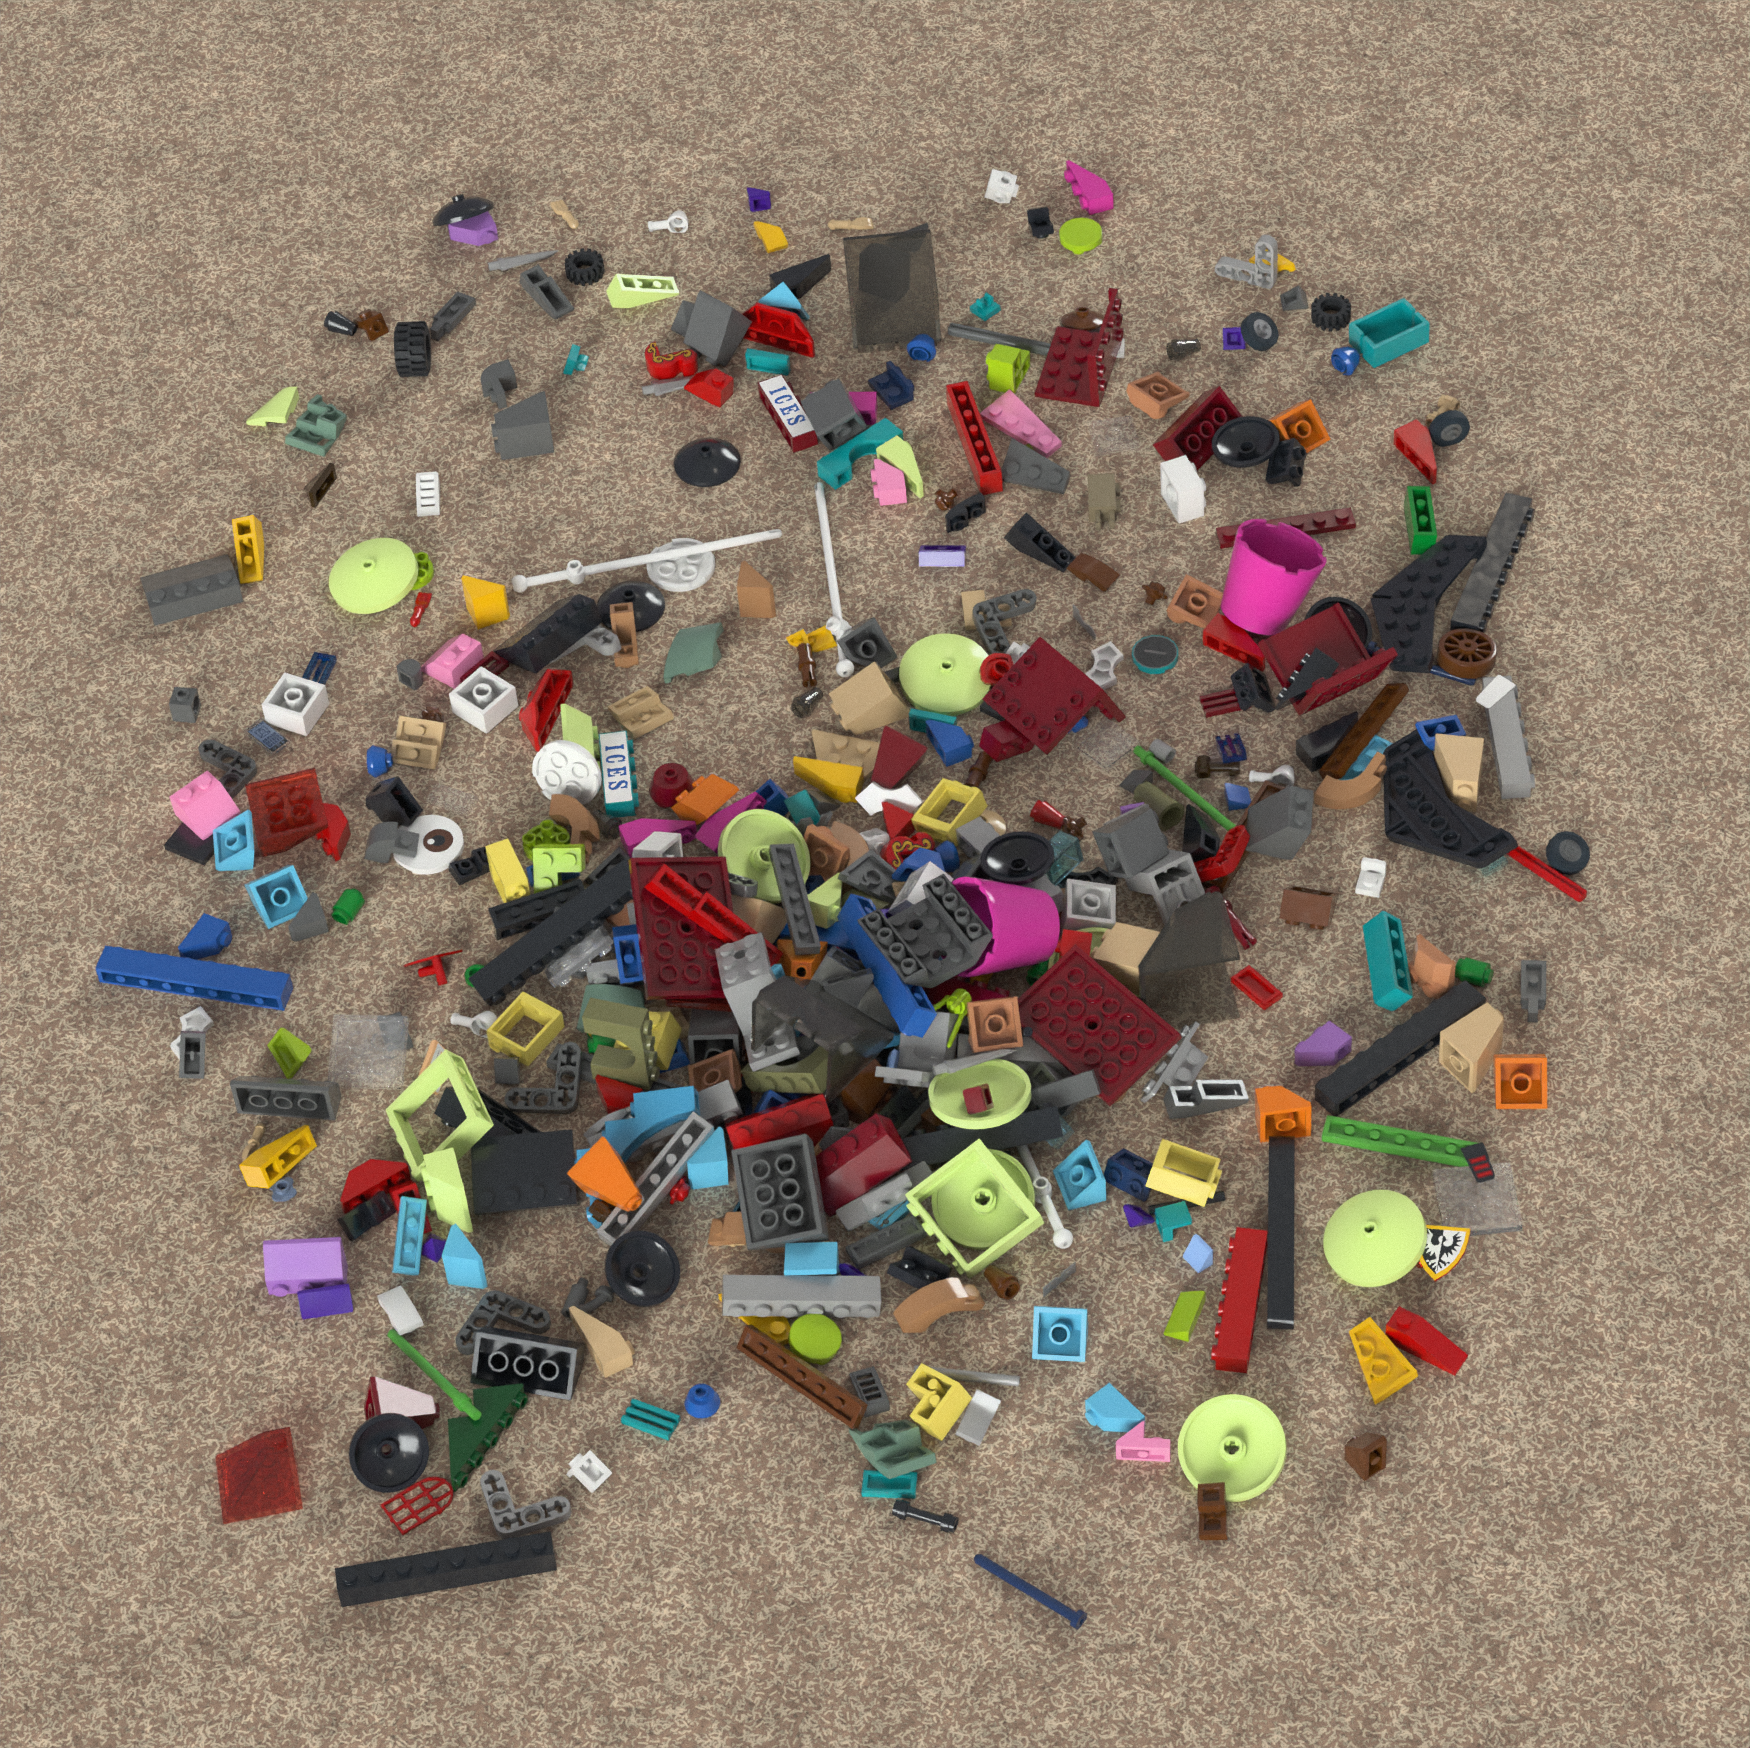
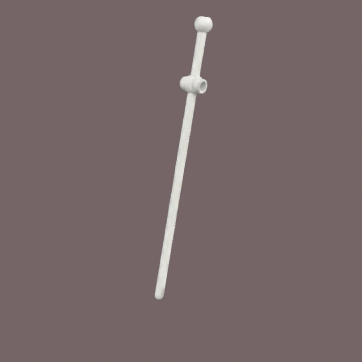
M817 482L815 484V494L833 614L826 623V629L836 636L837 642L852 626L842 618L824 487L821 482ZM837 642L839 662L836 665L837 674L841 677H849L854 672V665L846 658Z
M774 529L584 567L580 561L572 560L567 564L566 570L527 578L523 575H516L512 578L513 589L515 592L522 593L529 586L568 579L573 584H580L584 581L586 575L776 539L782 536V531Z
M1027 1145L1017 1146L1033 1183L1035 1201L1042 1203L1055 1232L1053 1242L1059 1248H1068L1073 1242V1235L1068 1229H1064L1051 1200V1184L1047 1178L1040 1176Z

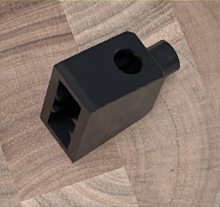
M399 776L378 782L366 796V807L369 810H373L382 822H398V825L410 826L423 811Z

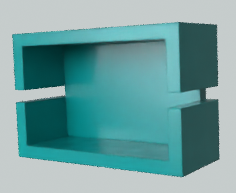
M1402 298L1349 323V344L1359 354H1362V357L1373 368H1376L1429 343L1430 323L1419 312H1416V309L1405 298Z

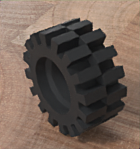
M582 248L580 252L575 250L573 255L570 253L568 258H565L566 277L569 279V282H574V285L581 283V286H585V283L593 285L592 281L597 283L599 278L602 279L605 272L603 258L596 250L591 252L589 248H587V251H584V248ZM581 266H591V267L586 268V269H580V268H579V267H581Z
M1326 293L1325 297L1322 294L1319 295V299L1315 298L1311 304L1312 323L1317 328L1321 326L1323 331L1329 328L1328 332H1332V328L1339 331L1340 326L1345 328L1346 324H1349L1351 320V303H1349L1347 298L1344 299L1343 295L1337 297V293H1333V296H1330V293ZM1333 310L1337 311L1338 313L1328 314L1325 313V311Z

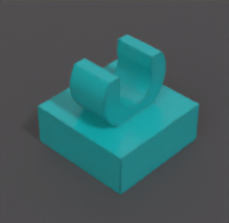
M987 292L985 296L981 299H976V302L970 306V312L984 321H987L1001 311V306Z
M572 344L563 374L572 375L574 368L576 371H585L589 357L584 354L578 355L581 346Z

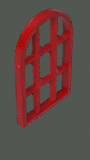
M427 1477L380 1504V1507L403 1536L434 1516L441 1514L449 1507L453 1500L454 1491L446 1479ZM428 1481H440L430 1488H425L423 1483ZM443 1484L449 1487L450 1491L438 1498H433L430 1492ZM418 1486L422 1489V1493L410 1500H406L403 1496ZM450 1495L448 1502L441 1508L438 1502ZM423 1496H427L431 1501L418 1510H414L410 1505ZM400 1498L404 1504L388 1512L385 1506ZM435 1506L437 1511L421 1520L418 1514L429 1507ZM403 1508H408L412 1514L396 1522L392 1515ZM411 1518H415L418 1521L404 1531L400 1528L401 1524Z

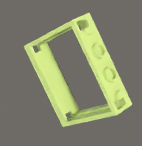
M446 1049L385 1110L389 1117V1124L396 1133V1140L403 1149V1156L411 1167V1174L418 1182L420 1180L425 1182L420 1167L424 1166L425 1162L423 1152L408 1118L448 1078L467 1118L433 1152L453 1148L456 1160L458 1161L494 1125L464 1059Z
M980 1139L905 1194L909 1202L906 1207L914 1217L919 1215L924 1222L921 1226L930 1237L933 1234L937 1237L939 1242L936 1244L945 1256L950 1254L955 1260L952 1262V1265L960 1275L965 1273L969 1279L977 1275L1044 1224L1040 1213ZM980 1159L1026 1216L1027 1220L968 1264L922 1206L921 1202Z

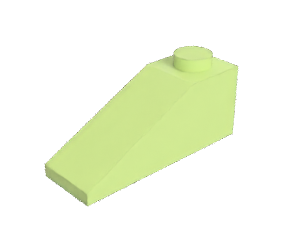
M616 274L606 290L612 308H631L679 295L674 278L663 276Z
M895 436L877 447V459L902 471L905 486L919 498H922L924 496L923 481L911 445L900 437Z
M840 872L807 895L814 922L817 926L829 928L838 921L837 916L841 911L842 881L838 879Z

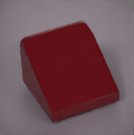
M985 1083L963 1090L968 1114L971 1115L994 1108L989 1084Z

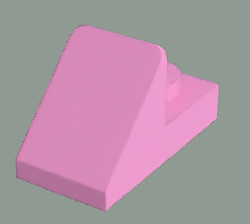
M1145 1421L1140 1422L1116 1441V1459L1170 1462V1439L1160 1437L1145 1438Z

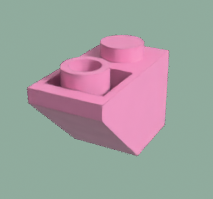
M874 459V469H870L872 483L876 482L877 484L873 485L874 499L879 498L880 506L907 503L903 472L879 459Z

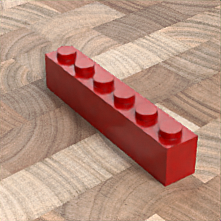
M968 381L946 385L947 406L979 492L987 495L1003 491L1002 471Z
M1236 1227L1235 1237H1230L1229 1253H1232V1258L1226 1259L1225 1274H1229L1228 1280L1223 1279L1222 1295H1225V1301L1219 1302L1218 1317H1222L1221 1323L1216 1322L1215 1338L1218 1339V1344H1213L1211 1351V1360L1216 1362V1370L1246 1374L1248 1372L1268 1245L1267 1230Z

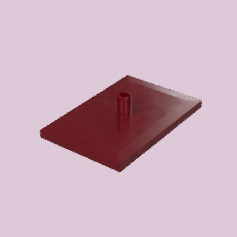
M726 857L630 858L628 863L646 1000L726 998L722 989L715 949L720 948L725 943L644 888L654 872L661 865L666 864L700 893L708 892L733 912Z
M1076 944L1018 998L1021 1027L1032 1028L1033 1033L1030 1038L1073 1075L1094 1069L1101 1090V1094L1097 1096L1109 1107L1182 1039L1178 1031Z

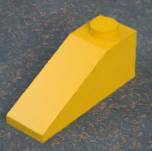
M254 515L232 519L240 584L262 581L264 570L262 522Z
M794 756L795 775L820 791L825 792L833 799L843 803H857L855 797L861 793L864 784L863 767Z
M303 1125L254 1151L239 1167L247 1185L250 1187L270 1188L316 1148L317 1145L309 1126Z

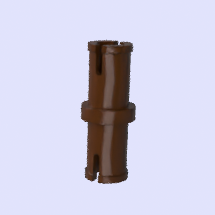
M801 643L797 646V652L799 656L798 670L802 675V685L808 687L807 681H809L810 687L817 685V679L815 674L816 661L812 656V646L806 643L807 650H805L804 643Z
M985 751L979 753L975 764L970 767L968 771L969 776L964 785L979 788L981 782L986 779L988 775L987 770L993 759Z

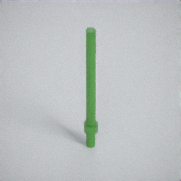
M391 1329L388 1332L387 1336L453 1400L456 1408L468 1414L474 1421L481 1417V1412L472 1404V1400L465 1393H460L402 1335H399L395 1329Z

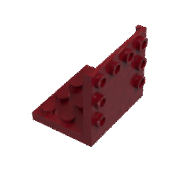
M1109 288L1108 290L1109 304L1099 333L1057 326L1035 390V397L1100 407L1124 335V329L1121 328L1123 314L1120 313L1122 299H1119L1118 289Z
M1339 603L1258 643L1282 688L1286 687L1288 689L1291 684L1288 682V679L1295 669L1297 671L1301 670L1300 661L1306 653L1311 655L1315 648L1339 663L1329 679L1326 680L1322 677L1312 683L1313 687L1306 691V696L1303 699L1292 703L1299 716L1380 677L1398 656L1396 650L1392 647L1388 650L1381 648L1370 657Z
M1041 637L1030 646L982 699L1046 755L1055 748L1092 706L1094 708L1097 707L1109 721L1114 718L1120 723L1126 718L1098 684Z

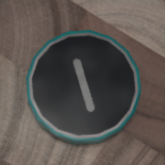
M1150 635L1135 643L1132 648V661L1142 672L1162 674L1165 673V670H1171L1177 664L1178 647L1168 637Z

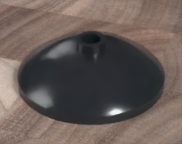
M459 194L451 197L452 201L441 207L434 216L432 223L433 226H442L469 219L493 209L494 204L485 198L478 196L464 197V194Z
M1254 416L1236 418L1225 423L1215 432L1212 438V450L1215 457L1225 465L1236 468L1257 466L1267 461L1277 451L1280 443L1279 432L1273 423L1264 418Z
M712 437L700 438L689 442L677 452L674 458V470L677 476L685 483L696 487H713L723 484L736 475L741 465L739 451L734 445L725 440Z
M625 581L615 584L603 592L597 602V608L603 621L601 623L611 630V604L633 602L636 632L643 631L656 624L665 611L663 594L655 586L641 581Z
M1327 597L1316 602L1308 610L1304 620L1339 603L1367 650L1372 640V626L1366 612L1358 604L1343 597Z
M1024 831L1007 833L993 839L985 846L980 857L982 870L987 877L996 882L1013 885H1025L1040 879L1051 869L1055 859L1054 849L1046 838L1036 833Z
M648 1231L628 1232L620 1236L610 1246L606 1254L604 1267L607 1281L614 1293L631 1305L639 1307L656 1306L667 1300L678 1286L680 1279L678 1257L671 1245L654 1233ZM633 1271H638L640 1277H636Z
M383 1413L366 1420L354 1433L349 1446V1463L356 1478L366 1487L383 1493L397 1492L416 1482L424 1472L429 1458L427 1437L421 1427L411 1418L397 1413ZM384 1445H390L388 1452H382Z

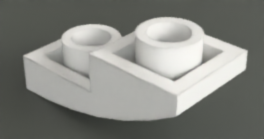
M401 1285L377 1295L379 1304L388 1314L391 1325L399 1335L411 1333L416 1328L424 1325L415 1306Z

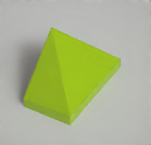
M281 1027L267 1045L287 1079L293 1078L312 1051L309 1045Z

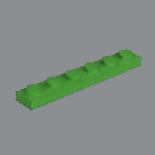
M1327 1115L1322 1132L1323 1142L1468 1169L1470 1167L1461 1148L1477 1144L1476 1142Z

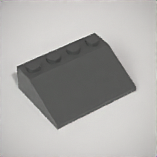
M228 554L140 577L154 626L243 602L240 585Z
M807 1134L731 1150L748 1250L785 1247V1243H811L829 1240L814 1145Z

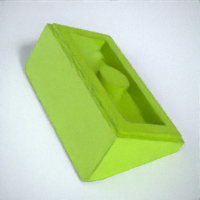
M1205 1291L1180 1293L1164 1331L1165 1336L1189 1342L1206 1301Z

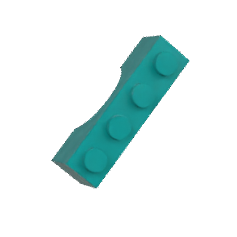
M887 418L882 419L818 460V476L835 490L853 479L852 464L857 459L865 455L877 454L876 448L895 436L900 437L904 441L903 431Z

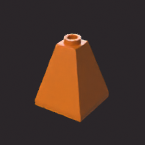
M778 939V949L783 952V955L777 964L782 965L793 990H807L809 985L815 986V982L811 979L827 954V941H820V954L795 955L792 940ZM800 967H802V968H804L806 971H805V972H798L797 969L800 968Z
M603 1136L567 1172L568 1176L583 1192L627 1212L630 1210L634 1211L642 1203L643 1196L621 1156Z

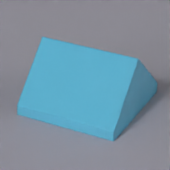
M784 281L758 302L796 313L801 319H809V315Z
M246 810L213 830L215 867L218 871L253 869L254 838L252 813L250 810Z
M721 1127L714 1131L687 1162L688 1183L691 1189L729 1185L725 1139Z
M1085 1140L1053 1170L1068 1210L1106 1201L1105 1177L1090 1141Z
M455 1223L450 1228L442 1253L448 1284L484 1289L488 1285L482 1258Z
M837 1242L785 1243L784 1275L840 1273Z
M1034 1306L1032 1359L1085 1362L1088 1336L1087 1309Z

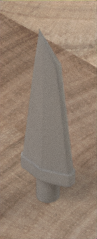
M558 250L497 258V261L488 263L489 271L497 269L504 271L549 258L557 253Z
M693 376L651 381V385L642 386L643 395L655 393V396H660L683 389Z
M999 1049L957 1059L941 1061V1064L933 1065L932 1070L934 1075L951 1074L1006 1056L1017 1050Z

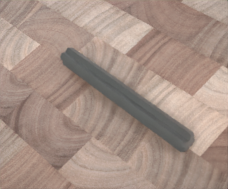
M953 322L948 327V334L951 336L993 345H1007L1044 356L1048 355L1051 343Z

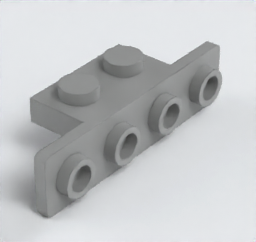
M1195 1021L1189 1027L1184 1025L1179 1033L1182 1039L1165 1054L1168 1056L1167 1059L1161 1061L1154 1070L1156 1076L1154 1079L1151 1078L1142 1090L1145 1093L1140 1099L1142 1102L1145 1103L1151 1099L1163 1082L1168 1086H1191L1208 1059L1206 1054L1189 1042L1200 1025L1198 1022Z
M922 1161L837 1209L836 1214L845 1229L850 1232L907 1200L905 1194L933 1173L926 1162Z

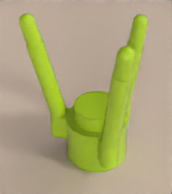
M956 989L951 996L946 995L933 1006L936 1011L942 1006L947 1005L949 1012L959 1015L949 1037L948 1048L952 1046L962 1021L968 1013L967 1002H971L970 994L964 989Z

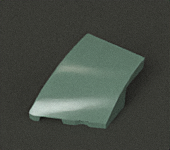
M317 394L308 402L307 411L297 419L296 427L285 436V444L325 457L339 437L347 415L337 410L333 404L327 405L323 402L322 396ZM323 438L329 440L324 446L317 444Z
M721 622L679 630L671 644L666 659L663 677L665 683L672 682L674 676L682 673L690 676L715 667L722 658L716 641L724 631Z
M609 984L586 985L576 1029L581 1033H585L582 1016L590 998L647 1009L644 1006L643 992L629 987Z
M907 1419L874 1424L872 1430L864 1432L857 1430V1428H849L850 1435L864 1457L875 1469L889 1479L936 1463L935 1453L922 1446L919 1426Z

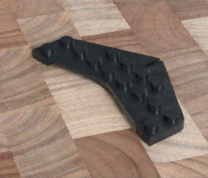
M1444 536L1372 594L1373 598L1370 599L1383 647L1385 650L1394 647L1398 654L1389 665L1391 670L1430 673L1434 662L1433 637L1437 605L1442 594L1472 559H1478L1487 546L1486 536Z
M1417 729L1384 750L1383 755L1386 756L1387 766L1384 774L1385 834L1389 841L1475 868H1484L1518 847L1516 839L1509 832L1502 828H1495L1450 801L1444 790L1432 752L1424 744Z

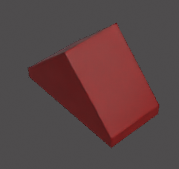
M881 802L883 818L890 840L897 836L909 838L916 830L911 821L914 814L888 802Z

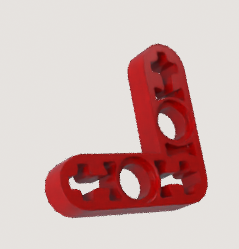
M1244 825L1235 826L1226 833L1215 857L1194 862L1201 883L1226 876L1236 869L1250 840V835Z

